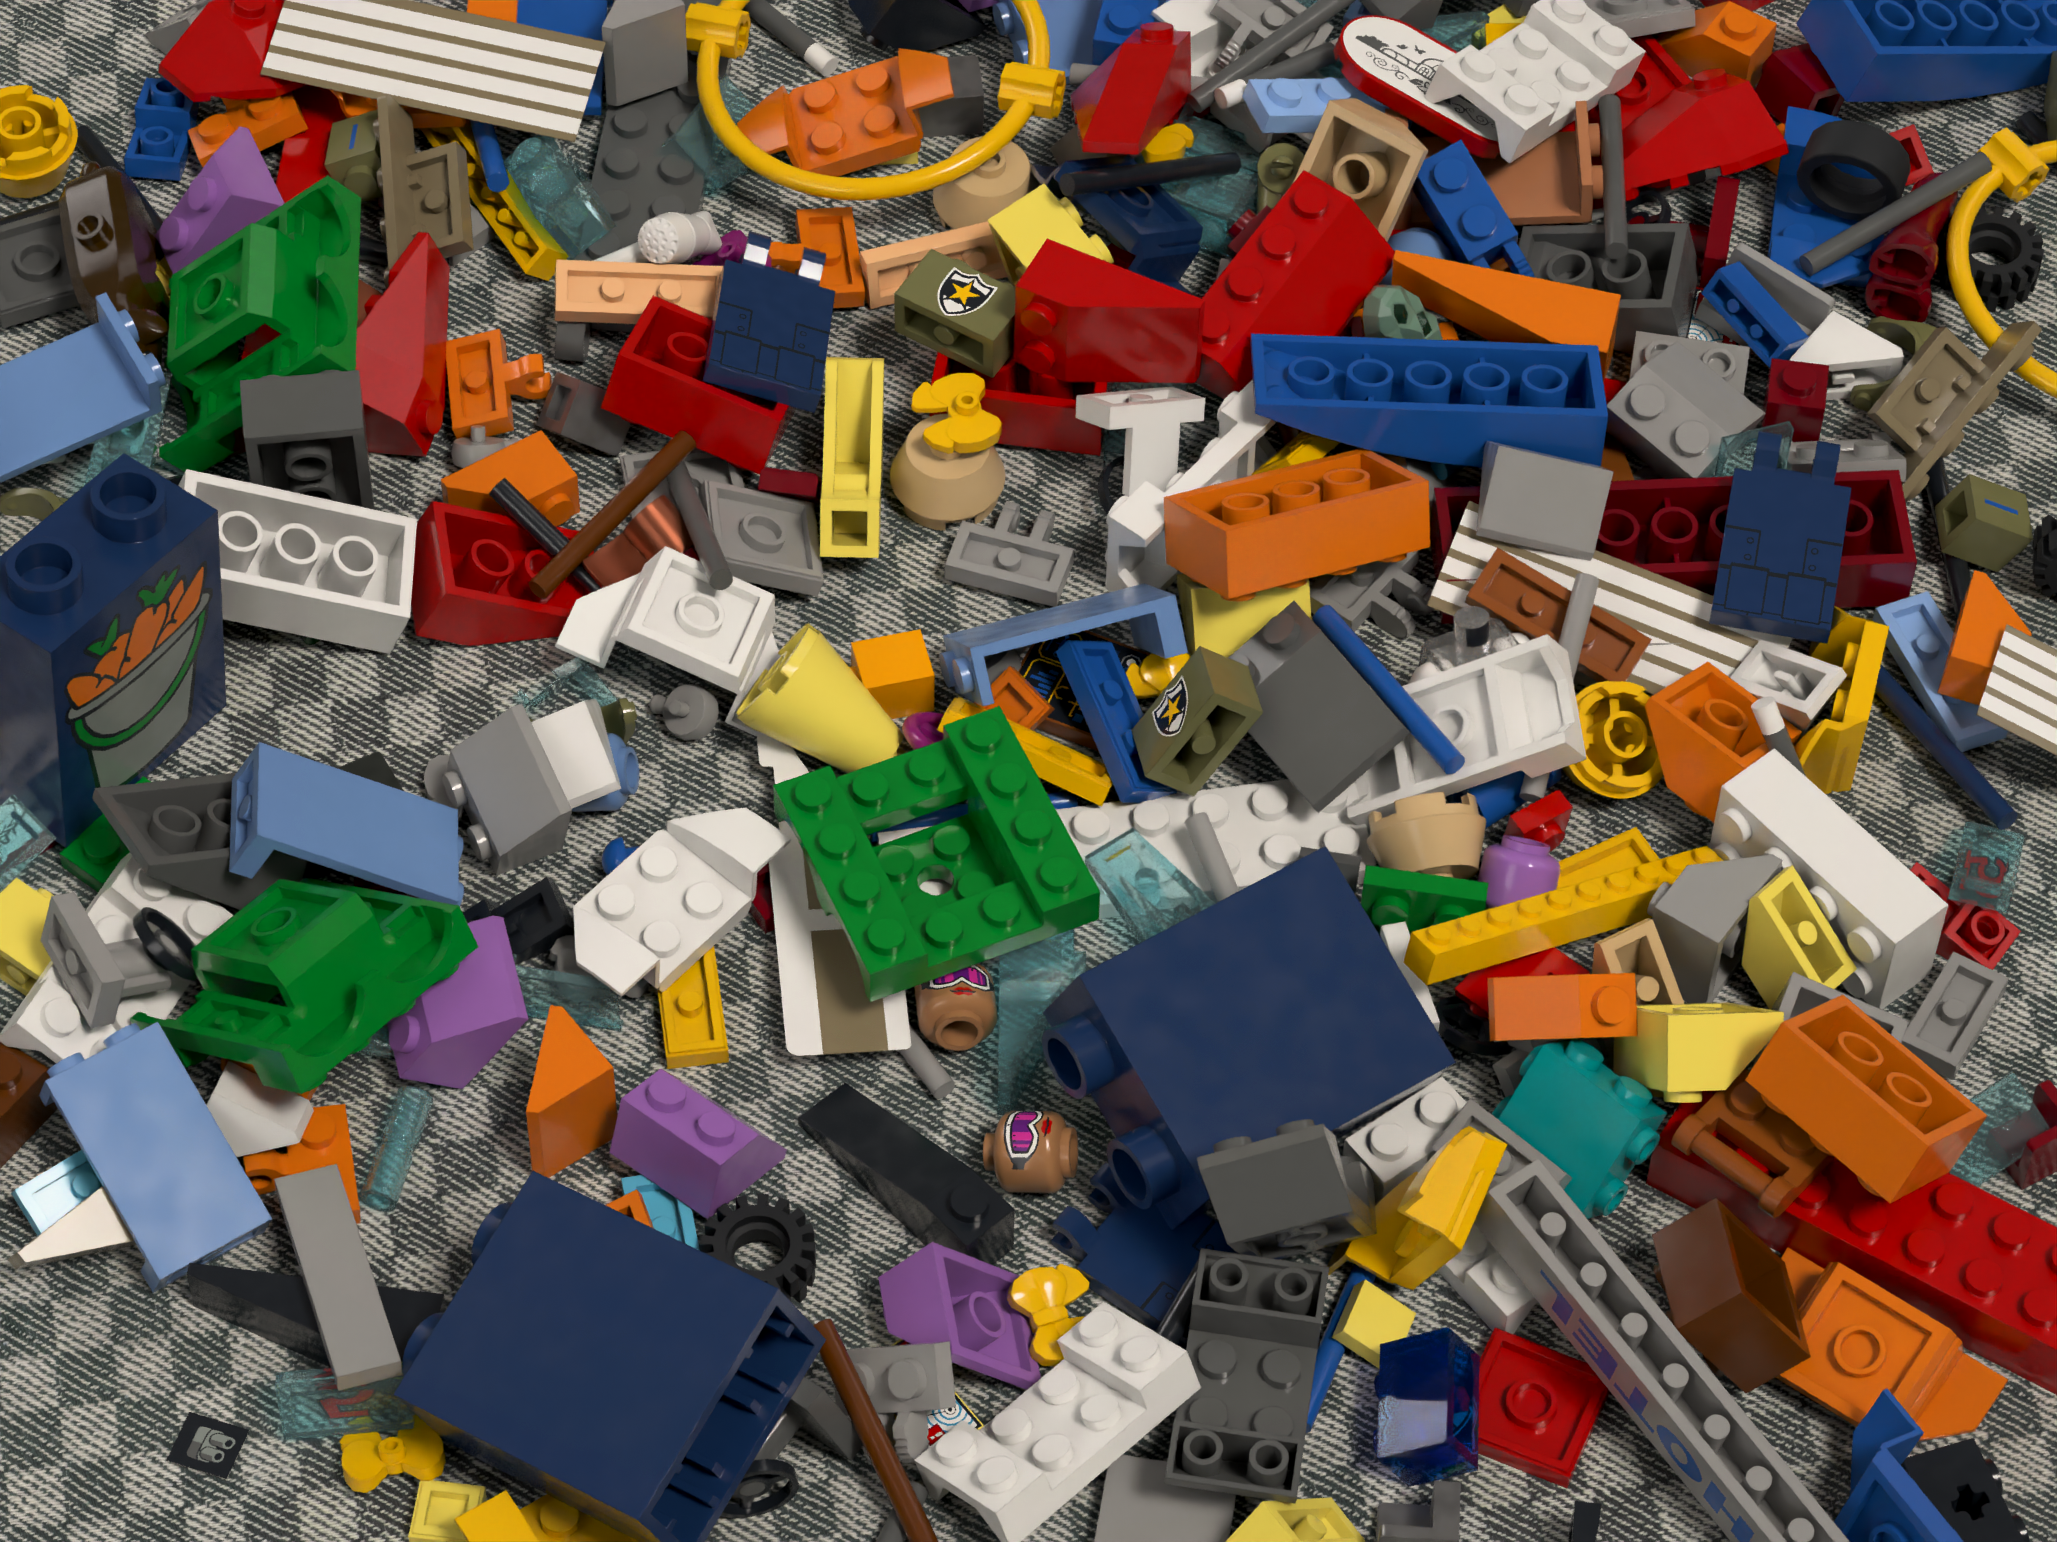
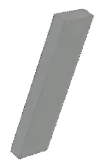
M337 1164L274 1179L276 1195L338 1391L402 1375L401 1359Z

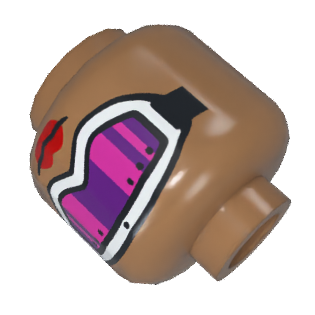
M975 964L914 987L919 1029L928 1041L948 1050L960 1051L976 1046L993 1032L998 1020L992 976L984 966Z
M1053 1111L1006 1112L1000 1118L995 1133L985 1134L983 1143L985 1170L995 1171L1000 1187L1010 1193H1056L1063 1187L1066 1178H1074L1077 1172L1079 1150L1076 1129L1074 1127H1067L1064 1118Z

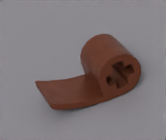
M664 494L641 510L628 523L620 535L583 560L582 566L597 584L604 588L641 573L644 564L665 546L680 553L691 548L694 551L695 547L680 511Z

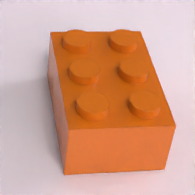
M1843 994L1782 1022L1745 1079V1081L1761 1093V1097L1768 1107L1780 1114L1787 1115L1809 1134V1138L1815 1147L1828 1155L1835 1156L1857 1175L1858 1181L1867 1191L1876 1196L1883 1197L1889 1203L1949 1173L1988 1116Z

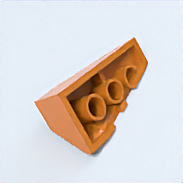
M1395 250L1391 285L1402 286L1407 291L1418 296L1424 307L1491 342L1598 345L1604 382L1614 351L1621 299L1620 294Z

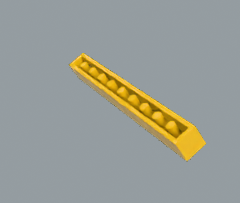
M467 119L465 127L420 128L434 148L456 141L466 150L470 198L525 274L549 281L555 274L556 260H566L570 255L508 171L509 185L505 190L493 192L488 188L469 119Z
M1706 845L1411 932L1403 963L1426 985H1430L1640 922L1647 918H1653L1647 914V909L1653 895L1663 882L1672 885L1687 865L1724 860Z

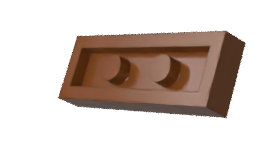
M1497 547L1469 591L1465 603L1513 632L1523 633L1530 640L1548 634L1559 643L1572 591ZM1593 604L1577 670L1597 682H1627L1652 639Z

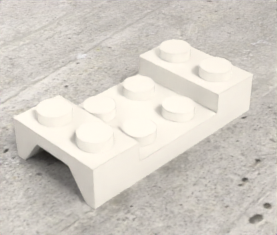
M1540 0L1531 6L1523 23L1489 45L1478 50L1470 44L1440 63L1424 98L1433 104L1461 94L1495 121L1501 157L1508 163H1511L1575 120V101H1587V111L1598 105L1599 99L1602 96L1615 94L1630 84L1646 51L1632 41L1622 29L1612 26L1591 10L1583 0Z
M1253 380L1240 392L1233 391L1224 399L1217 413V420L1219 421L1218 437L1212 439L1207 444L1199 460L1185 474L1179 472L1174 475L1164 491L1145 481L1129 497L1127 495L1120 497L1111 507L1106 519V524L1108 525V544L1105 553V561L1107 562V590L1113 592L1145 583L1165 591L1177 579V574H1182V572L1166 564L1164 497L1251 476L1256 469L1277 453L1264 436L1277 421L1255 414Z
M1546 634L1402 686L1464 756L1465 763L1456 773L1446 774L1410 733L1356 780L1359 798L1347 807L1348 819L1356 825L1366 824L1368 834H1371L1368 815L1372 811L1381 812L1383 818L1396 813L1394 805L1396 800L1434 792H1444L1446 797L1520 770L1534 778L1586 760L1568 651Z
M128 853L120 860L86 909L89 918L105 944L139 938L133 926V917L144 907L156 909L166 915L190 937L195 945L199 944L234 916L215 900L146 876L131 853ZM147 921L153 933L156 930L160 929L156 925ZM182 951L184 959L190 964L187 956ZM51 960L1 1031L0 1042L7 1047L41 1051L55 1063L75 1053H81L83 1058L87 1059L106 1049L103 1041L116 1031L130 1025L129 1019L137 1012L166 1020L191 981L183 979L171 971H167L172 978L169 989L122 997L114 1024L90 1028Z
M1443 1077L1438 1078L1344 1140L1343 1156L1350 1157L1351 1162L1360 1161L1371 1172L1374 1183L1375 1204L1401 1181L1416 1171L1420 1172L1436 1153L1431 1147L1467 1103ZM1473 1223L1462 1251L1437 1270L1492 1331L1496 1327L1514 1334L1534 1305L1538 1303L1475 1223Z
M1102 1302L1057 1340L1064 1357L1059 1364L980 1430L961 1420L914 1460L925 1487L929 1491V1496L939 1501L950 1491L976 1508L1001 1542H1021L1201 1388L1188 1352L1106 1302Z

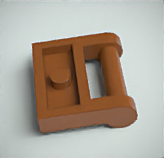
M1744 1069L1726 1090H1718L1696 1114L1689 1115L1681 1123L1672 1138L1671 1144L1687 1156L1693 1153L1698 1155L1759 1200L1758 1208L1775 1219L1833 1161L1835 1156L1828 1155L1815 1147L1809 1138V1134L1787 1115L1780 1114L1768 1107L1763 1101L1761 1093L1745 1081L1750 1071ZM1716 1130L1779 1177L1771 1178L1713 1136L1712 1133Z

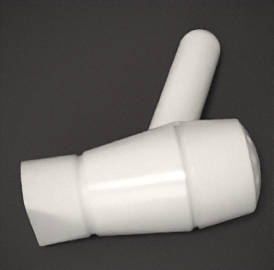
M699 211L691 215L668 212L645 222L640 228L638 242L593 261L648 263L651 261L659 264H679L697 255L714 254L722 246V241L708 211Z

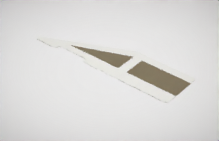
M756 731L759 764L762 767L773 768L775 784L809 773L791 746ZM786 821L779 822V830L791 838V842L769 861L787 1051L794 1056L909 1049L911 1047L905 990L873 1002L869 1001L865 993L859 965L843 928L833 914L826 916L817 898L812 874L798 839Z

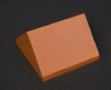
M550 1005L526 1109L532 1171L548 1178L612 1140L617 1120L614 1067L562 1006Z

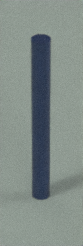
M1881 665L1875 688L1876 695L1998 829L2004 830L2010 827L2017 819V812Z

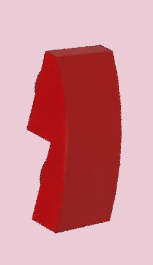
M1918 862L1913 864L1909 870L1948 904L1936 953L1948 960L1954 951L1993 970L2021 931L1975 892L1963 901Z

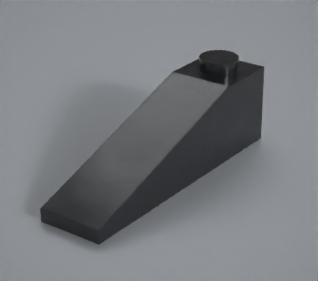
M847 1083L842 1084L798 1117V1125L925 1246L934 1242L991 1265L1014 1249L1015 1209L972 1168Z
M189 1263L187 1278L194 1307L331 1368L303 1277ZM377 1286L402 1366L406 1345L415 1329L427 1317L446 1311L444 1294ZM403 1372L400 1376L376 1381V1387H381L383 1390L394 1394L404 1378Z

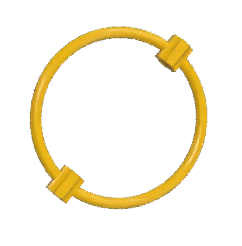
M722 0L718 6L699 2L696 4L690 3L685 14L687 50L698 52L696 82L699 99L704 114L716 136L740 162L757 174L789 189L817 197L858 201L881 200L908 196L939 187L975 170L995 156L1020 132L1031 116L1047 119L1058 118L1063 105L1066 87L1065 71L1049 69L1050 37L1041 7L1037 0H1011L1025 26L1028 41V63L1011 62L1005 64L1000 76L997 99L999 109L1007 112L990 131L963 151L943 161L911 172L871 178L822 175L786 164L763 151L742 133L725 107L719 85L720 56L732 59L743 57L748 46L751 21L749 12L742 11V9L750 0Z
M2008 128L1993 134L1989 141L1978 150V152H1983L1989 158L1992 170L1973 181L1962 194L1953 211L1946 240V263L1955 298L1965 318L1988 349L1994 345L2004 331L1985 307L1972 277L1969 261V239L1975 217L1982 204L1998 187L2009 199H2013L2016 203L2030 196L2034 189L2045 180L2050 169L2046 164L2057 162V140L2027 146ZM2032 356L2021 367L2013 371L2031 385L2057 399V373L2038 362Z

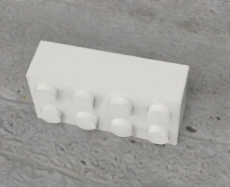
M186 469L178 486L218 510L222 614L224 620L387 654L391 653L410 619L417 519Z
M1774 748L1721 786L1709 848L1715 851L1724 861L1773 854L1783 860L1780 872L1786 867L1794 866L1857 968L1842 982L1850 994L1857 998H1863L1872 1006L1884 1009L1931 973L1948 904Z

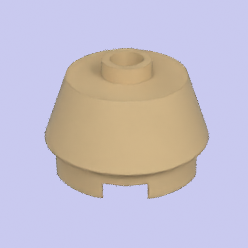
M981 137L963 142L953 151L951 156L963 151ZM1010 141L995 156L975 170L954 181L934 188L933 203L942 226L946 228L949 225L953 230L987 222L989 218L1042 185L1034 176L1031 170L1032 165L1023 149Z
M948 414L930 416L916 424L894 457L890 468L891 487L898 500L904 505L905 514L914 522L924 527L940 531L946 530V523H960L974 517L975 524L984 520L995 508L1004 488L1006 476L1004 464L994 445L986 450L974 453H958L953 451V453L947 454L932 449L923 440L924 429L948 418Z
M1434 792L1394 801L1396 813L1383 818L1381 812L1372 811L1368 815L1371 835L1367 838L1366 843L1380 867L1468 880L1479 871L1486 827V818L1479 815L1476 797L1467 793L1461 797L1462 803L1446 804L1444 792Z

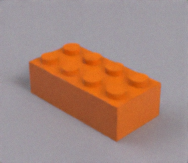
M1360 448L1164 497L1166 564L1187 575L1191 581L1201 583L1220 594L1221 598L1238 602L1253 599L1256 596V592L1274 587H1301L1307 583V579L1324 574H1351L1357 570L1359 565L1375 561L1398 562L1404 560L1407 557V553L1430 547L1429 480L1370 450Z

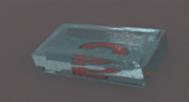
M1970 821L1965 822L1948 899L2008 913L2025 836L2020 833L2000 830Z
M331 1368L278 1372L276 1374L275 1389L284 1440L414 1429L415 1413L393 1395L404 1378L403 1372L400 1376L340 1391L337 1389Z

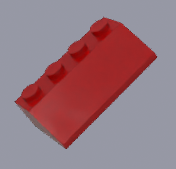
M1302 171L1201 298L1205 300L1201 368L1200 376L1196 381L1197 384L1222 399H1225L1233 391L1240 392L1253 380L1250 348L1251 333L1339 336L1364 304L1365 298L1373 287L1379 285L1393 267L1395 254L1392 247L1351 197L1309 172Z

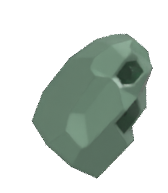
M1376 285L1365 298L1363 308L1365 337L1443 340L1436 316L1425 310L1418 296L1407 291L1402 286Z

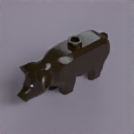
M96 161L88 162L82 166L80 177L69 181L65 185L59 198L63 241L75 295L83 312L93 325L99 322L95 297L106 292L117 312L126 309L133 319L140 339L136 343L143 355L152 353L161 367L162 338L169 331L170 299L155 273L157 264L164 258V253L155 236L157 231L132 180L126 173L112 166L101 168Z

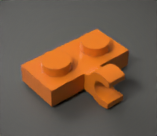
M290 91L275 98L251 99V101L249 99L232 100L222 98L227 112L209 116L200 125L187 131L201 166L204 167L211 156L239 126L249 128L259 151L303 132L308 127L293 92Z
M852 207L797 209L795 227L798 244L771 242L768 253L772 258L771 267L794 274L795 270L799 269L804 247L826 253L819 286L835 291L833 308L864 307L865 287Z
M500 329L446 341V365L452 430L456 439L471 437V426L474 425L485 426V436L514 431L511 395H519L526 399L534 400L547 397L552 380L550 373H545L542 354H529L518 360L508 362L506 342Z
M345 1104L313 1107L314 1112L300 1142L286 1146L287 1154L271 1149L243 1156L244 1171L258 1195L276 1191L274 1181L276 1178L337 1164L356 1224L361 1223Z

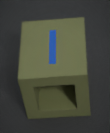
M378 110L332 123L324 166L331 177L360 196L361 203L383 196L377 182V171L381 168L380 146L375 138L373 129L374 120L378 118Z
M1969 474L1935 506L1941 552L1984 568L1999 572L2033 540L2026 494Z

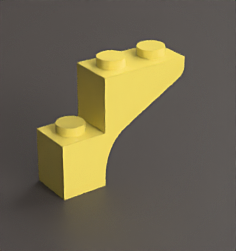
M826 357L823 474L820 499V557L879 558L881 482L883 474L884 358Z

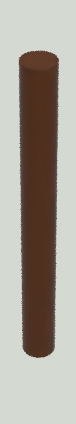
M680 430L529 581L530 590L537 597L546 599L696 448V442L693 437L687 432Z
M825 1319L814 1324L813 1326L826 1339L819 1351L822 1361L909 1542H939L832 1319Z

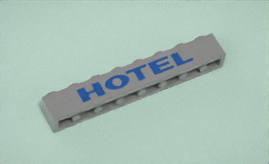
M1538 1158L1487 1192L1474 1223L1731 1542H1850Z

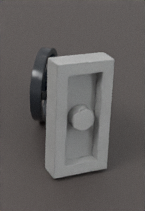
M75 892L54 895L50 899L40 941L90 1028L114 1024L122 997L169 989L172 978L167 971H171L189 981H194L198 978L193 968L191 949L196 945L175 922L158 910L144 907L133 917V926L139 938L105 944ZM147 921L156 925L160 929L156 930L153 933ZM182 951L187 956L190 964L184 959Z

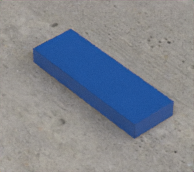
M1067 640L1056 651V654L1121 803H1142L1176 794V789L1149 779L1144 775L1132 734V729L1144 714L1112 642Z

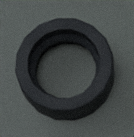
M1849 120L1827 122L1813 130L1807 142L1797 170L1798 185L1807 199L1823 211L1843 219L1862 221L1902 197L1911 170L1910 158L1902 144L1880 128L1864 122ZM1831 163H1843L1859 167L1872 174L1876 179L1852 176L1842 172Z

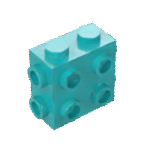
M1568 1039L1539 1045L1534 1048L1520 1067L1519 1074L1523 1078L1513 1095L1504 1098L1494 1109L1492 1115L1572 1177L1564 1191L1585 1217L1590 1219L1611 1214L1623 1201L1628 1191V1185L1624 1182L1635 1164L1643 1163L1658 1145L1660 1135L1656 1130L1667 1113L1651 1101L1652 1093L1644 1085L1630 1077H1619L1602 1064L1604 1057L1596 1048L1578 1039Z

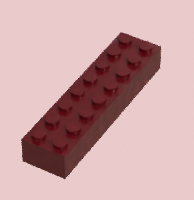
M1899 470L1836 472L1834 485L1850 487L1852 489L1834 606L1839 608L1875 607L1908 598L1917 559ZM1733 476L1611 481L1595 550L1713 596ZM1480 486L1434 488L1430 518V543L1435 581L1439 577L1468 502L1471 501L1479 504ZM1447 579V582L1469 581L1477 579ZM1440 611L1441 624L1469 623Z

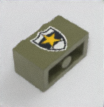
M931 249L894 293L895 331L993 378L1014 352L1016 287L1010 283L1000 282L971 268L962 260L952 259Z
M1198 647L1132 729L1145 777L1193 797L1197 794L1263 714L1248 666L1204 647Z

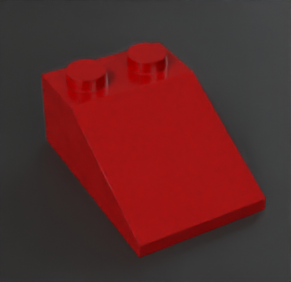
M1047 238L1016 284L1014 361L1025 365L1036 373H1045L1065 382L1195 383L1200 376L1205 300Z
M432 501L417 522L411 598L416 636L466 646L559 637L576 599L590 593L570 574L546 599L537 597L530 590L528 583L553 557L512 517ZM555 526L569 541L579 532Z

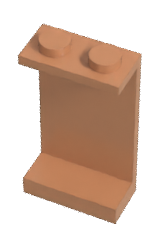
M1575 101V131L1556 132L1511 163L1504 160L1500 153H1497L1495 159L1482 158L1470 154L1513 225L1592 222L1593 199H1603L1602 165H1592L1591 157H1600L1599 123L1588 124L1587 101ZM1390 108L1385 109V114L1402 122L1408 128V118ZM1417 137L1428 149L1425 159L1452 145V143L1441 137ZM1411 188L1393 230L1435 228Z

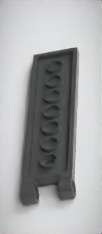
M722 0L682 1L685 4L686 14L690 3L696 4L699 2L718 6ZM687 50V83L620 106L608 104L574 260L593 261L638 242V234L643 224L660 214L675 212L691 215L702 211L717 136L704 114L699 99L696 82L698 52ZM720 56L719 85L724 101L732 58ZM692 258L679 264L691 265ZM558 321L555 335V357L561 360L585 362L588 356L592 329L631 333L636 324Z

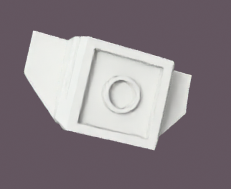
M1170 0L1152 11L1151 15L1158 21L1172 24L1174 31H1191V76L1211 78L1222 70L1214 62L1236 31L1210 13L1219 0ZM1246 38L1240 47L1241 52L1237 58L1253 48L1255 44ZM1274 59L1270 66L1279 63V61ZM1315 71L1298 79H1324L1325 77L1318 71ZM1215 102L1210 107L1212 115L1258 153L1289 134L1262 133L1246 104L1239 103L1227 109H1221ZM1315 132L1295 134L1307 144H1310Z
M665 546L644 564L641 573L576 599L555 647L604 669L616 642L619 641L736 693L737 695L725 723L757 736L756 730L744 725L737 718L736 712L764 669L769 671L780 657L772 633L775 624V595L734 576L733 582L728 588L716 590L711 587L700 561Z
M747 808L714 811L666 821V830L656 831L579 902L573 905L577 966L604 983L620 997L642 978L656 989L664 992L747 916L751 903L756 896L757 872L791 842V838Z

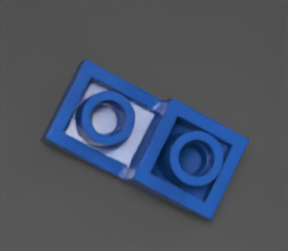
M164 77L158 79L146 78L135 106L136 128L124 157L125 172L129 177L181 181L192 143L187 130L196 125L200 102L190 100Z

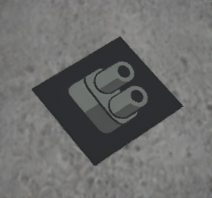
M189 1412L166 1461L227 1479L250 1430Z

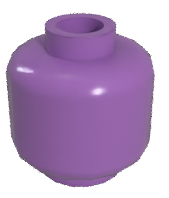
M1503 835L1501 844H1493L1485 848L1477 881L1489 883L1485 908H1495L1556 890L1561 868L1557 859L1549 855L1550 846L1523 837Z

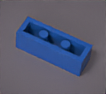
M1740 261L1719 268L1701 292L1769 368L1772 358L1790 360L1809 337Z

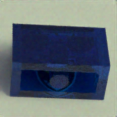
M1449 1327L1380 1344V1368L1374 1379L1375 1391L1379 1400L1378 1428L1373 1433V1446L1380 1463L1391 1470L1408 1487L1478 1471L1480 1356Z

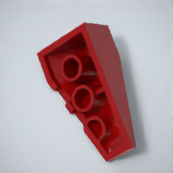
M1720 68L1701 71L1693 76V82L1673 89L1623 129L1626 201L1638 197L1640 193L1639 187L1644 185L1651 188L1670 186L1671 189L1689 185L1688 174L1719 167L1721 175L1725 176L1788 154L1786 140L1750 82L1728 74L1724 69ZM1601 148L1600 157H1591L1592 165H1601ZM1593 199L1592 210L1603 207V199Z
M426 232L417 233L391 268L388 279L389 286L383 295H371L365 303L364 309L367 316L360 326L357 327L356 370H359L368 452L426 457L434 435L439 432L443 422L450 266L429 233Z

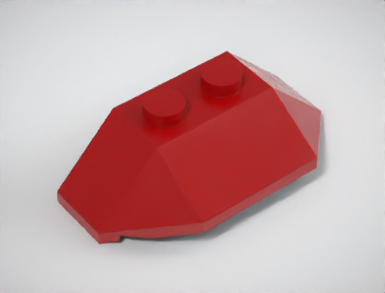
M214 0L209 2L159 63L158 69L160 75L193 102H208L211 96L232 100L275 98L307 85L260 75L285 0Z

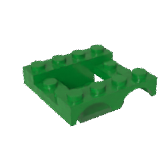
M327 175L256 223L249 224L172 275V278L169 279L171 297L167 357H165L164 376L175 387L183 402L187 416V432L171 443L167 442L159 447V457L184 472L186 469L203 472L214 464L222 462L232 454L235 443L234 430L243 427L240 380L259 379L267 375L285 377L318 374L325 370H356L361 232L360 196ZM264 323L281 334L238 362L239 339L254 333Z
M1000 706L943 725V740L839 777H836L829 765L773 785L774 814L778 822L786 821L798 839L812 874L817 898L826 916L833 914L843 928L855 954L864 982L865 993L870 1002L1099 920L1100 890ZM968 800V814L875 847H872L867 837L869 834ZM930 879H942L948 882L952 888L944 894L931 895L922 891L920 885Z
M306 877L300 882L279 879L191 949L193 968L203 987V990L195 996L197 1003L176 1020L154 1018L142 1012H137L129 1020L131 1024L137 1023L140 1030L158 1021L185 1068L202 1062L209 1055L252 1064L264 1086L303 1094L321 1085L326 1080L328 1072L348 1055L364 1049L371 1042L372 1035L391 1019L411 1010L416 1004V999L433 984L453 975L458 970L459 963L477 949L478 945L459 905ZM281 993L287 1007L267 1002L275 995Z

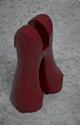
M1943 172L1929 174L1916 182L1911 191L1941 175ZM1958 191L1894 227L1872 254L1869 270L1874 274L1866 286L1865 299L1866 304L1877 317L1884 316L1895 320L1920 323L1926 320L1932 307L1931 278L1938 266V250L1941 247L1943 234L1946 232L1947 224L1950 222L1957 205Z

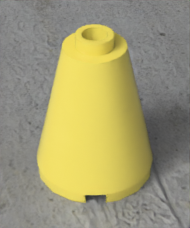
M809 623L800 628L778 652L780 655L779 659L769 671L764 669L736 712L737 718L744 725L846 773L906 753L900 747L904 738L901 730L823 634Z

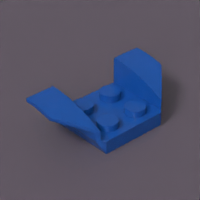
M1788 106L1784 139L1787 142L1789 153L1780 158L1767 258L1818 288L1834 284L1866 288L1869 279L1874 274L1869 270L1870 259L1880 242L1884 239V234L1812 276L1806 274L1800 265L1799 258L1801 255L1860 221L1843 219L1823 211L1807 199L1798 185L1797 170L1813 130L1827 122L1840 121L1842 118ZM1831 163L1842 172L1852 176L1876 179L1872 174L1850 164Z
M1888 1389L1881 1392L1874 1405L1853 1431L1850 1496L1834 1520V1523L1850 1542H1964L1901 1466L1924 1432Z

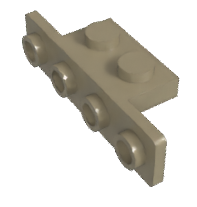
M390 95L377 98L378 118L374 120L373 124L374 135L380 146L381 168L377 171V182L380 192L384 197L385 217L381 219L380 230L384 243L387 246L388 268L384 270L386 289L389 286V271L418 232L429 233L444 258L474 250L466 150L455 141L415 153L412 116Z
M2035 321L2010 324L1981 360L1947 327L1936 328L1868 411L1867 415L1906 452L1904 454L1906 458V482H1902L1905 502L1915 498L1925 488L1930 478L1926 473L1938 458L1948 456L1959 446L1965 435L1962 429L1972 416L1982 413L1996 400L2000 392L1997 385L2009 371L2017 370L2030 358L2034 351V346L2031 343L2042 331V328Z

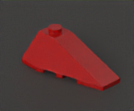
M1164 22L1142 24L1140 29H1136L1070 95L1071 110L1074 111L1075 124H1078V136L1083 152L1139 155L1188 101L1187 94L1191 92V31H1174L1172 24Z

